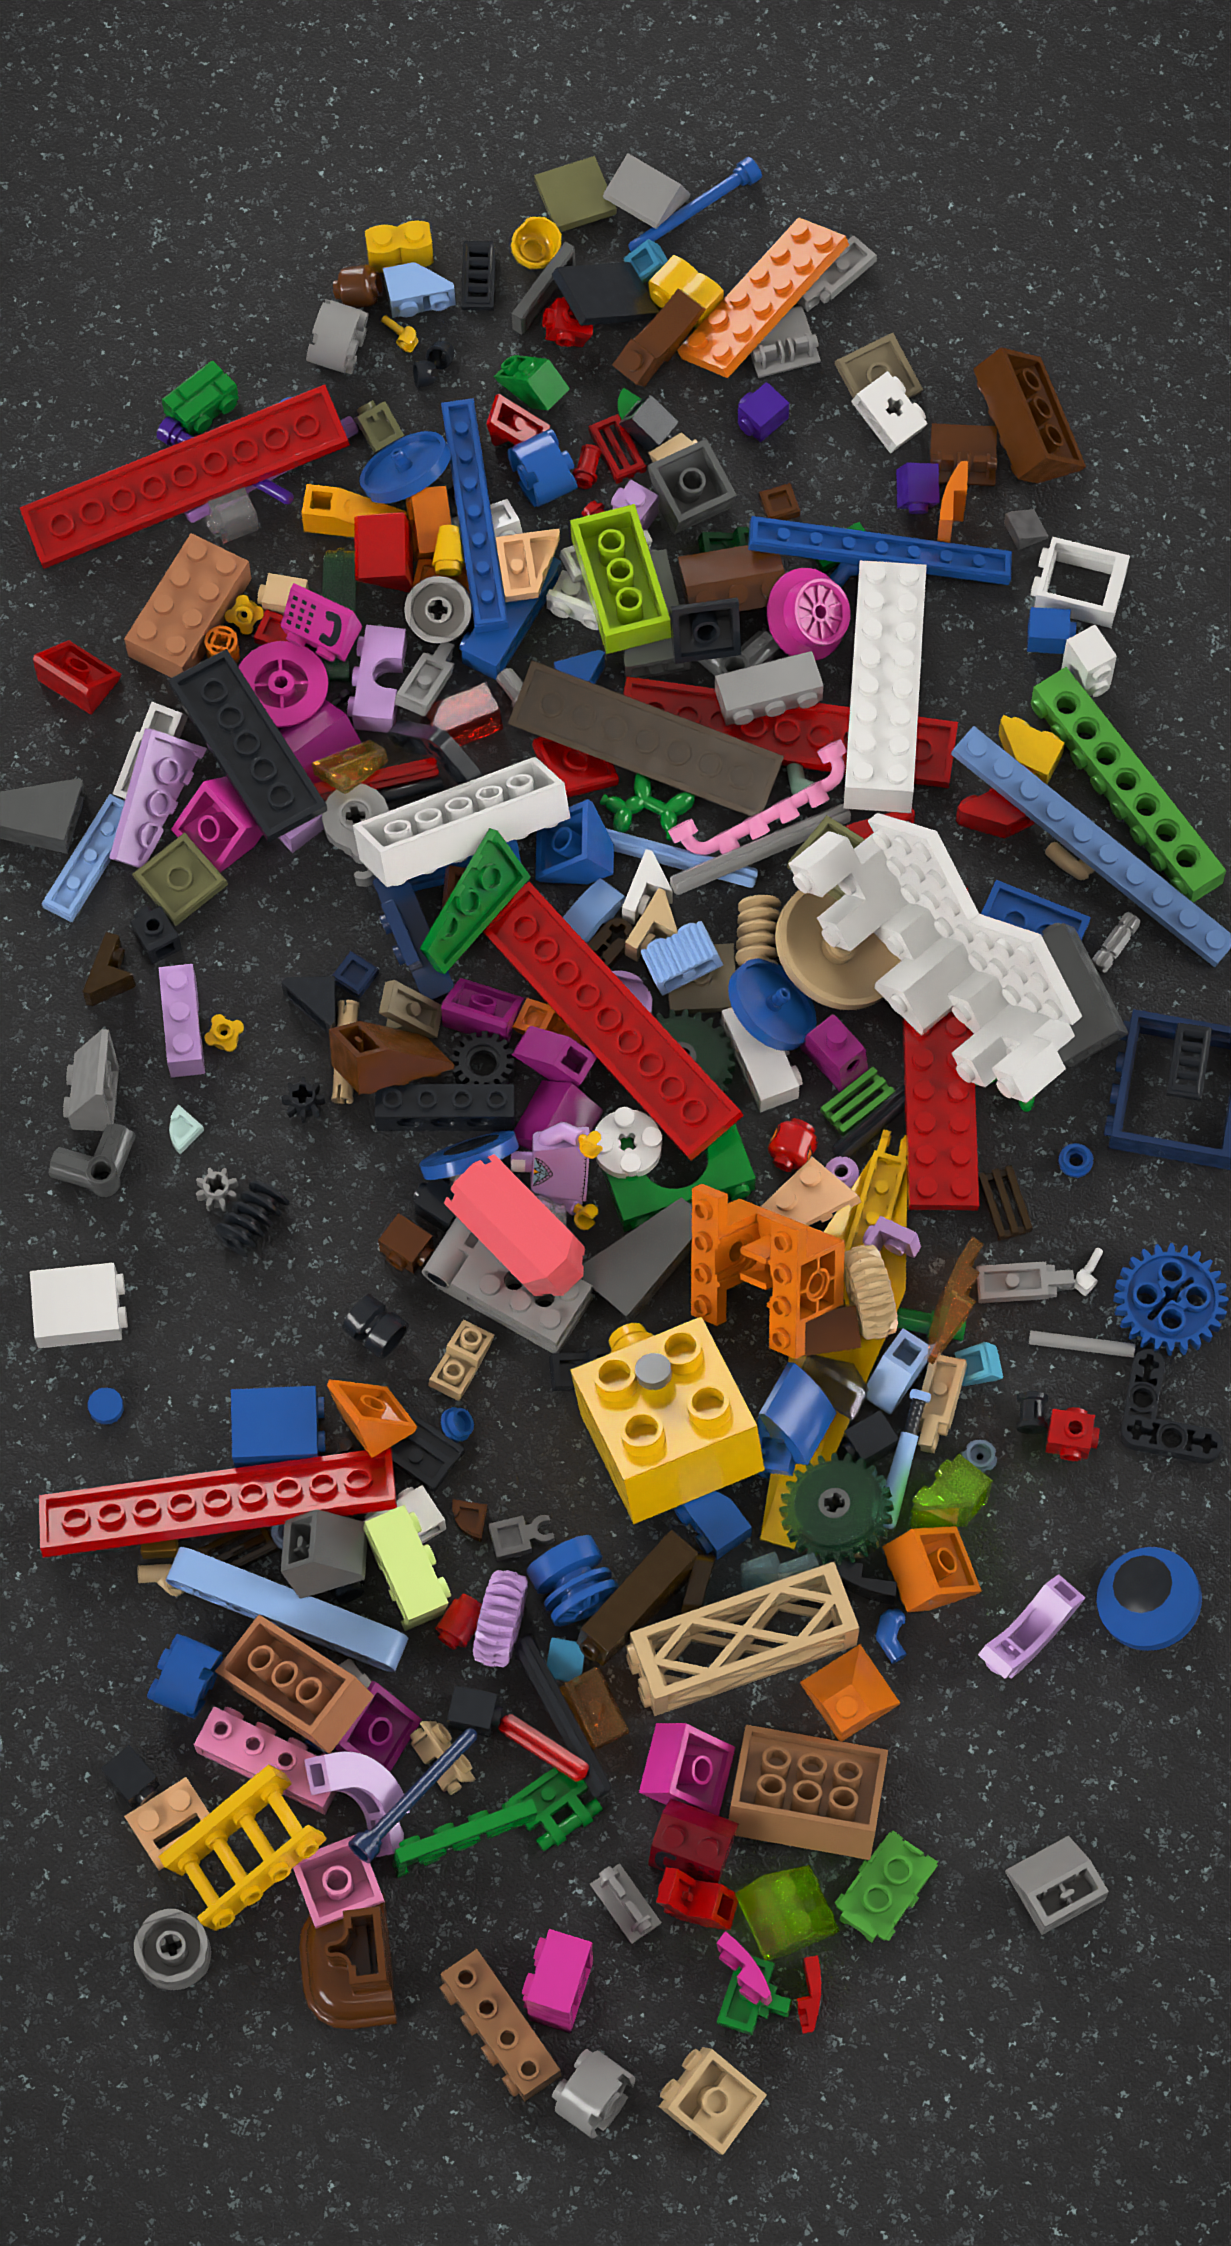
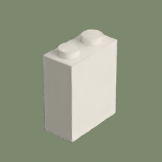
M114 1263L30 1271L34 1338L38 1348L122 1340L121 1328H127L128 1323L126 1307H120L119 1295L125 1294L123 1274H117Z

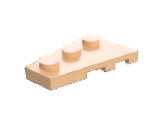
M812 1157L760 1207L810 1226L819 1220L823 1223L834 1217L832 1213L847 1205L853 1207L862 1201L852 1189Z

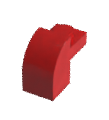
M666 1867L658 1888L656 1903L665 1907L664 1913L677 1919L704 1927L731 1930L740 1895L722 1884L697 1881L679 1869Z

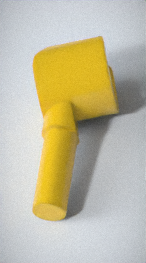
M387 315L383 316L381 322L399 335L396 340L397 345L406 352H412L418 343L414 328L410 326L404 328Z

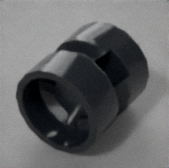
M367 1294L351 1309L343 1322L342 1330L356 1341L365 1340V1348L379 1359H384L401 1342L408 1330L409 1323L395 1312L386 1313V1305L372 1294Z

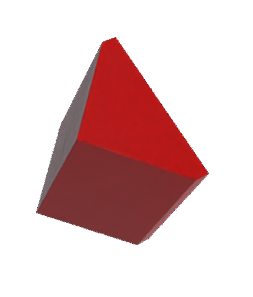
M405 513L359 515L354 517L355 581L410 593L413 588L412 527Z
M70 640L39 652L33 658L38 681L91 715L122 675Z

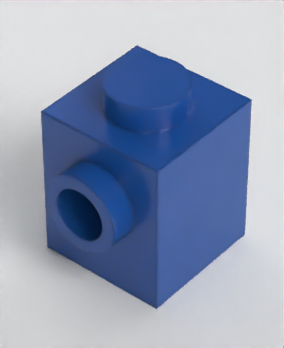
M1030 607L1027 652L1064 654L1066 640L1076 635V622H1070L1071 609Z

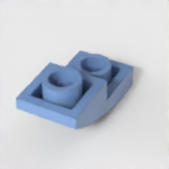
M599 878L579 897L563 916V919L588 944L602 923L606 924L614 918L623 905L626 896Z

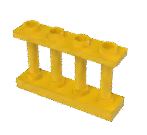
M270 1764L158 1856L165 1868L181 1876L187 1873L208 1907L197 1918L202 1925L214 1931L230 1925L239 1912L259 1901L263 1896V1892L275 1882L285 1879L290 1874L291 1869L303 1859L314 1855L318 1851L319 1846L327 1839L323 1832L307 1825L303 1828L282 1796L283 1791L292 1783L284 1772ZM268 1804L271 1805L291 1836V1839L277 1851L273 1849L255 1821L256 1814ZM240 1827L244 1829L263 1859V1862L248 1875L227 1843L228 1837ZM213 1850L236 1884L220 1898L199 1866L200 1861Z

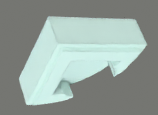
M178 1105L171 1115L169 1134L174 1148L181 1154L204 1131V1127Z

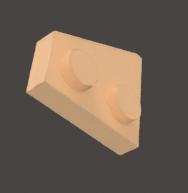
M559 528L496 537L505 602L539 598L560 540Z

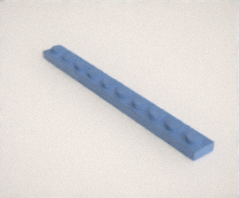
M975 726L970 729L953 749L952 756L1213 967H1216L1231 949V933Z

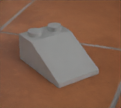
M101 1029L74 1053L73 1065L68 1064L66 1081L67 1085H71L70 1097L64 1098L63 1116L68 1117L71 1128L74 1130L104 1131L107 1124L111 1125L114 1123L119 1065L110 1032L107 1029Z

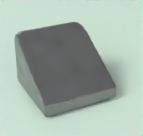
M1034 509L1011 511L1005 514L1004 524L1018 550L1048 538V534Z

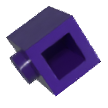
M767 382L754 393H747L738 404L739 427L746 435H753L759 442H762L789 419V402Z
M907 462L896 470L897 509H909L910 514L928 513L929 509L940 503L939 464Z

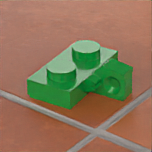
M754 1956L751 1957L761 1970L768 1984L772 2002L768 2007L761 2001L756 2005L739 1992L741 1986L738 1985L737 1976L742 1971V1968L739 1967L736 1971H733L717 2019L718 2025L751 2036L753 2035L758 2017L767 2019L770 2012L788 2018L793 2004L792 1999L776 1995L777 1986L769 1984L775 1963Z

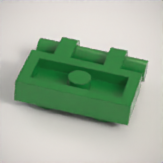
M552 1768L508 1799L510 1801L521 1797L523 1802L533 1799L538 1811L536 1819L524 1825L529 1832L540 1824L545 1828L546 1833L536 1839L543 1852L554 1844L559 1846L567 1840L565 1836L581 1825L583 1827L593 1822L592 1817L603 1810L596 1798L586 1805H583L578 1797L588 1791V1786L584 1780L576 1782L556 1768ZM568 1805L573 1814L559 1824H556L551 1816Z

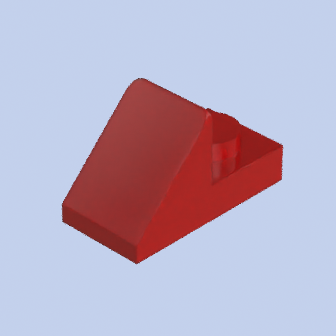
M500 394L495 396L486 423L494 446L507 441L516 445L550 429L551 426Z

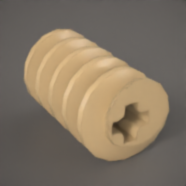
M754 895L746 897L739 902L738 911L740 914L738 915L737 922L739 924L737 928L739 939L736 941L738 952L735 957L738 965L741 966L746 961L757 958L778 964L776 961L771 960L778 956L777 949L771 947L776 945L775 935L772 933H776L777 923L773 921L778 920L781 913L776 909H772L781 906V901L771 895Z

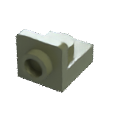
M372 400L356 409L359 416L355 417L353 421L356 425H359L373 452L404 436L385 401L376 406Z

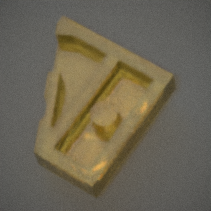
M367 740L312 762V768L315 776L343 794H347L386 764L388 759L386 749L371 740Z

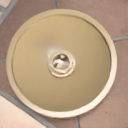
M798 890L783 907L777 921L775 933L777 954L789 979L801 992L812 1000L835 1009L857 1010L869 1007L882 1000L884 997L874 988L875 983L900 963L901 960L891 953L874 933L851 951L830 946L822 936L823 928L817 917L838 900L827 893L823 897H819Z

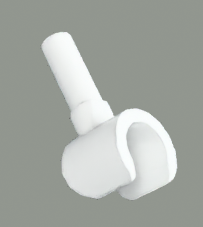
M1095 1248L1087 1265L1077 1273L1074 1280V1288L1084 1296L1098 1282L1091 1273L1103 1254V1250L1100 1248Z

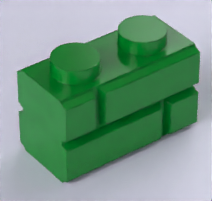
M210 361L162 399L163 410L167 417L171 416L180 421L181 426L185 428L186 433L192 436L196 432L201 434L211 426L212 420L220 413L227 414L234 409L239 399L238 389L235 382L226 373L224 374L223 370L214 361Z

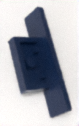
M375 878L373 884L385 913L380 915L379 918L386 934L393 933L398 945L393 946L392 949L399 965H407L420 994L431 1000L449 994L454 987L449 972L447 971L445 974L437 972L420 950L430 928L409 879L401 885L386 887L378 878Z

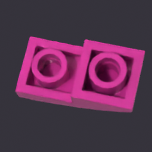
M725 1931L717 1941V1948L721 1953L719 1959L735 1971L739 1967L742 1968V1971L737 1976L738 1985L741 1986L739 1992L746 1999L756 2005L761 2001L768 2007L772 2002V1997L761 1970L749 1953Z

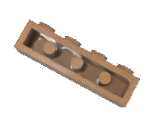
M478 1949L440 1974L444 1984L439 1989L451 2006L457 2002L464 2012V2015L460 2017L462 2023L471 2036L476 2033L479 2034L485 2043L481 2047L483 2054L492 2066L497 2063L501 2066L506 2074L501 2079L513 2097L520 2094L525 2102L561 2077L560 2068Z

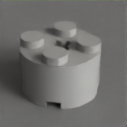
M325 299L312 334H314L312 343L315 344H309L306 361L341 373L352 374L357 360L355 355L358 346L362 347L366 336L367 328L365 326L369 313Z
M443 576L428 577L412 588L405 601L404 612L409 627L419 638L430 643H447L456 640L466 632L473 618L469 592L461 583L452 578ZM438 600H442V605L448 607L447 614H442L440 620L430 610L431 606L437 605Z
M164 1909L153 1913L143 1922L134 1940V1954L143 1974L152 1984L161 1989L181 1990L192 1986L207 1973L211 1959V1946L202 1924L195 1917L178 1909ZM171 1943H175L177 1948H179L174 1956H170L168 1953V1945Z
M585 2049L574 2064L576 2071L568 2081L563 2079L557 2085L552 2098L557 2101L555 2112L593 2139L597 2137L595 2129L598 2127L604 2131L620 2112L628 2099V2096L623 2091L627 2084L633 2088L635 2076L597 2050L592 2053L590 2050Z

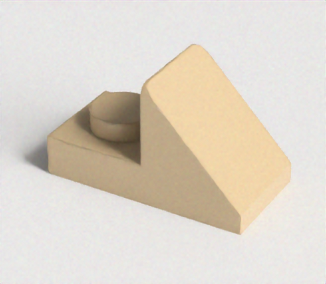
M658 888L625 942V955L635 961H638L641 956V950L647 949L648 944L655 940L656 936L666 939L678 932L665 890Z

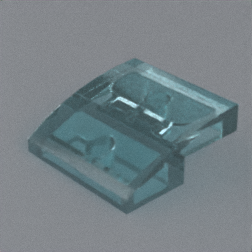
M772 1552L742 1563L740 1584L742 1589L753 1590L817 1568L819 1563L815 1553L812 1552L780 1564L776 1552Z

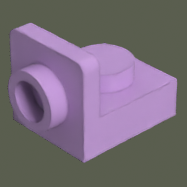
M882 1216L879 1217L875 1225L868 1227L863 1237L864 1246L874 1245L880 1252L884 1245L887 1250L898 1256L906 1254L915 1258L921 1248L916 1232Z

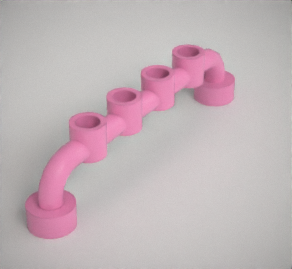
M841 739L821 748L817 753L822 763L830 762L832 766V771L828 777L807 786L802 791L777 802L772 807L747 818L742 823L717 834L708 841L699 842L694 838L693 834L698 829L692 818L674 826L668 832L674 843L681 841L685 848L694 854L708 855L720 850L721 854H725L739 848V839L750 834L752 840L765 835L770 831L767 824L778 818L782 824L795 819L800 815L797 808L809 802L811 808H814L828 801L830 798L827 792L839 785L844 777L845 764L842 755L847 750Z

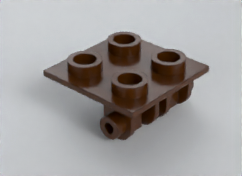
M932 423L930 463L939 464V484H948L951 475L961 461H968L967 485L995 486L997 427Z

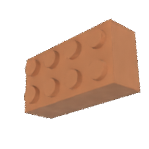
M191 533L124 638L128 657L171 678L199 664L206 653L204 641L207 632L213 627L223 626L226 621L225 612L233 608L236 604V598L243 594L252 579L249 561Z
M260 1614L215 1670L234 1691L329 1754L374 1697L355 1676Z

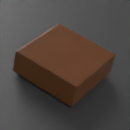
M790 483L759 492V500L766 518L789 520L800 516V508Z

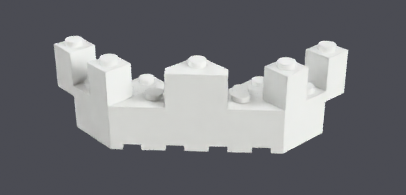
M877 813L868 820L874 833L853 849L848 837L828 831L789 863L794 874L793 881L803 893L823 897L837 884L845 893L841 899L817 917L823 928L822 936L830 946L851 951L874 933L887 946L889 951L901 960L900 963L880 978L874 987L889 1002L894 1011L900 1014L921 1036L951 1011L960 1022L964 1023L974 1033L951 1053L958 1065L956 1071L964 1081L986 1087L997 1078L996 1085L1005 1097H1012L1027 1103L1066 1069L1057 1051L1075 1037L1069 1024L1073 1025L1082 1015L1041 934L979 914L937 831Z

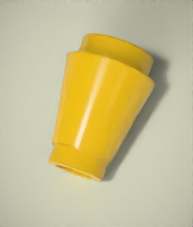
M442 525L439 527L432 566L435 567L437 575L452 577L462 573L465 561L458 526Z

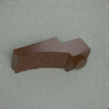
M678 288L655 318L634 339H630L612 365L636 385L645 387L663 361L669 362L706 308L682 289Z

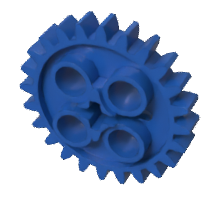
M1170 1243L1167 1252H1163L1158 1244L1155 1245L1152 1256L1147 1250L1143 1249L1140 1255L1141 1261L1131 1257L1129 1261L1131 1269L1123 1267L1120 1273L1123 1279L1116 1281L1115 1288L1121 1292L1115 1293L1113 1297V1302L1121 1304L1116 1307L1115 1315L1125 1316L1121 1321L1120 1327H1132L1129 1339H1134L1137 1336L1142 1337L1140 1344L1142 1349L1149 1342L1154 1344V1351H1159L1161 1346L1166 1347L1168 1356L1172 1355L1174 1347H1178L1180 1352L1186 1355L1188 1344H1191L1194 1349L1199 1350L1201 1346L1200 1338L1209 1343L1213 1336L1210 1330L1219 1332L1221 1323L1218 1320L1225 1319L1227 1311L1220 1307L1227 1306L1228 1297L1220 1295L1225 1292L1227 1285L1225 1283H1216L1221 1276V1271L1211 1273L1209 1271L1213 1261L1210 1259L1203 1264L1199 1262L1200 1251L1196 1252L1192 1257L1188 1256V1246L1186 1245L1180 1253H1177L1173 1243ZM1169 1270L1174 1271L1179 1276V1280L1168 1281L1163 1277L1162 1273ZM1187 1280H1193L1194 1283L1180 1291L1176 1302L1173 1300L1169 1301L1159 1312V1315L1153 1320L1148 1319L1149 1315L1162 1307L1165 1297L1168 1299L1172 1298ZM1141 1293L1150 1294L1155 1302L1143 1304L1139 1301L1137 1295ZM1197 1295L1202 1298L1204 1304L1194 1306L1188 1302L1187 1297ZM1168 1317L1174 1318L1179 1323V1327L1175 1329L1167 1328L1162 1323V1320Z

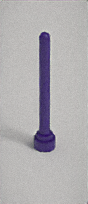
M171 416L166 417L162 421L157 431V439L169 446L193 438V436L186 433L180 421ZM268 479L252 485L284 504H291L294 500V496L290 491Z

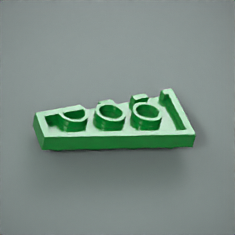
M489 828L420 947L422 953L439 973L445 974L531 877L498 830Z
M521 1797L515 1798L502 1804V1810L492 1814H489L488 1810L480 1811L467 1818L468 1822L455 1827L454 1823H448L433 1830L434 1835L421 1840L420 1836H413L399 1843L400 1848L395 1849L392 1863L397 1878L408 1874L407 1866L418 1861L425 1866L439 1861V1858L447 1853L446 1850L451 1847L454 1851H463L481 1841L480 1835L486 1833L487 1838H493L534 1821L538 1811L533 1799L523 1802Z

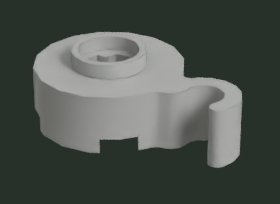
M351 783L339 787L328 796L325 802L328 811L322 814V823L328 841L336 848L352 856L356 863L363 864L359 859L353 821L348 820V818L352 817L351 815L359 814L365 817V819H360L364 821L386 813L389 809L385 798L376 789L365 784ZM369 869L365 872L356 871L354 873L356 885L360 887L372 885L373 880L377 878Z

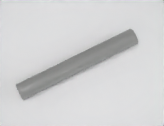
M1030 1330V1345L1134 1358L1135 1344Z

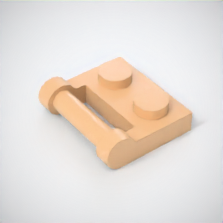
M185 1777L124 1817L154 1865L160 1871L165 1867L158 1856L183 1835L161 1849L157 1848L155 1842L194 1817L198 1816L201 1821L210 1813L187 1777Z

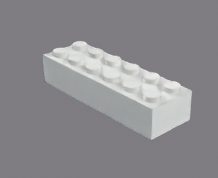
M533 757L353 824L360 861L386 887L401 885L408 879L421 874L433 873L437 868L466 860L469 856L475 854L489 828L498 830L503 839L509 842L511 840L523 839L530 833L543 828L555 827L559 822L569 819L570 812L565 783L540 760Z

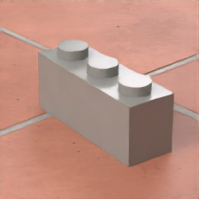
M812 651L715 676V693L726 726L734 723L736 725H744L751 722L754 718L765 715L770 717L778 716L786 710L796 707L809 708L823 700L824 685Z

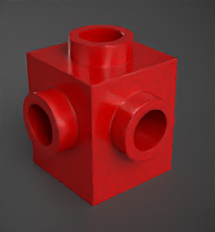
M565 297L557 298L550 308H546L544 311L542 326L546 327L545 340L554 341L557 345L563 347H583L593 334V325L581 326Z
M1074 1407L1067 1408L1066 1411L1052 1409L1045 1452L1059 1454L1061 1459L1067 1461H1080L1081 1458L1087 1459L1090 1448L1097 1449L1100 1428L1093 1427L1095 1415L1087 1414L1086 1410Z

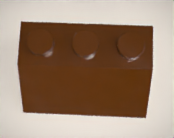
M748 545L677 557L685 604L738 598L739 614L767 610L771 590L779 578L785 574L780 554L748 550Z

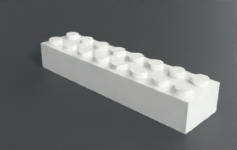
M860 560L843 809L911 813L914 790L926 565Z

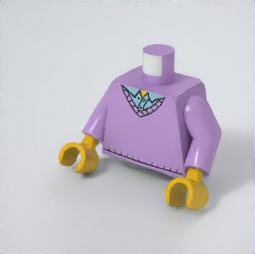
M560 1122L541 1132L534 1133L532 1152L515 1151L511 1154V1172H530L531 1191L557 1204L569 1214L575 1215V1224L581 1230H589L595 1225L592 1219L598 1215V1208L593 1204H587L583 1207L582 1201H586L589 1158L597 1157L603 1150L602 1146L597 1145L601 1140V1134L598 1131L589 1133V1127H575L566 1122Z

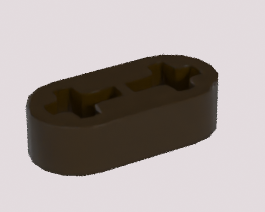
M622 918L611 919L587 945L598 956L604 950L602 961L611 969L625 953V942L633 930L632 926ZM621 930H623L624 940H622L621 938H617L610 945L609 943L612 940V931L618 933Z
M698 1552L681 1614L703 1606L716 1556Z

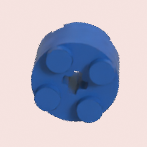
M551 428L508 449L511 468L513 472L518 471L521 479L518 484L527 500L534 507L545 505L578 488L573 474L569 471L574 468L571 456L566 450L560 451L558 439Z
M176 1634L170 1649L165 1648L160 1657L157 1668L162 1670L159 1679H154L147 1698L195 1719L206 1703L203 1700L209 1689L212 1690L218 1674L215 1670L223 1661L221 1656L223 1653L189 1637Z

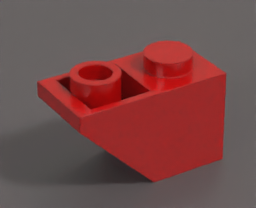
M992 787L988 792L980 796L971 795L962 800L956 814V821L959 826L1004 839L1035 823Z

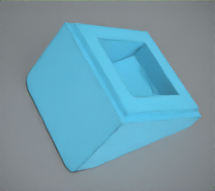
M983 1342L955 1352L956 1358L964 1359L967 1362L962 1386L997 1381L1003 1378L999 1354L995 1345Z

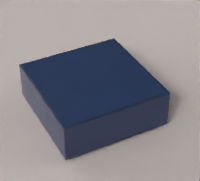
M350 951L332 976H335L336 985L360 999L379 974V970Z

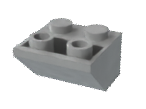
M1069 1836L1005 1870L1041 1935L1105 1901L1109 1892L1091 1860Z

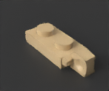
M931 1354L921 1390L931 1394L930 1402L926 1403L923 1408L918 1431H921L918 1442L921 1451L935 1454L939 1435L947 1436L948 1429L951 1428L967 1368V1362L964 1359Z

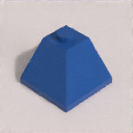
M589 799L569 807V819L559 822L555 827L543 828L537 831L535 880L548 883L588 885L599 878L602 879L613 874L614 844L593 802Z

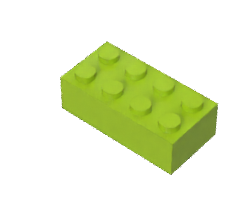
M635 504L570 520L571 539L606 654L671 638L669 613Z

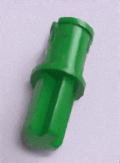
M901 1307L897 1311V1328L926 1333L928 1338L931 1335L955 1339L960 1342L963 1340L966 1327L965 1319L961 1320L937 1315L935 1310L927 1313Z

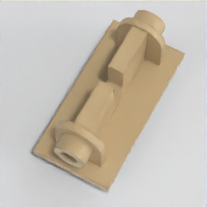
M422 1721L420 1725L423 1729L419 1728L410 1735L413 1740L411 1745L424 1764H429L435 1758L438 1759L452 1745L450 1742L452 1737L445 1726L436 1721ZM462 1754L440 1777L437 1783L443 1791H448L452 1795L462 1788L459 1782H474L476 1780L470 1772L472 1766L469 1760Z

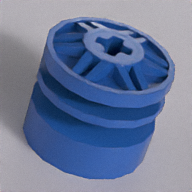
M590 1535L578 1536L551 1548L534 1560L526 1569V1574L537 1594L551 1593L544 1601V1606L547 1611H553L551 1619L555 1626L569 1625L595 1614L619 1588L617 1581L610 1579L612 1577L610 1568L602 1567L595 1569L603 1560V1557Z

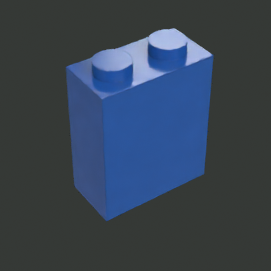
M316 1386L231 1389L232 1459L234 1466L247 1467L320 1457L319 1452H326L325 1431H319V1418H325L324 1397H318Z

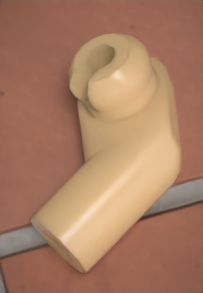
M1053 842L1046 848V856L1059 868L1077 880L1088 879V875L1095 871L1081 859L1078 861L1058 842Z

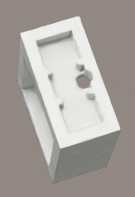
M1052 537L1049 549L1043 547L1038 567L1044 568L1042 576H1035L1030 595L1036 597L1034 607L1071 609L1070 618L1112 628L1130 556ZM1056 561L1111 574L1103 606L1048 593Z

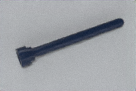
M472 1728L466 1729L371 1830L366 1829L364 1832H358L348 1842L350 1849L359 1859L370 1863L380 1853L381 1840L475 1742L477 1732Z

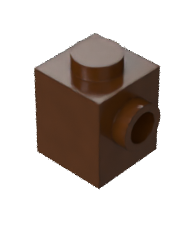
M400 1213L397 1214L378 1239L379 1250L387 1256L386 1260L396 1269L403 1271L405 1268L413 1274L419 1266L425 1267L435 1251L433 1249V1236Z

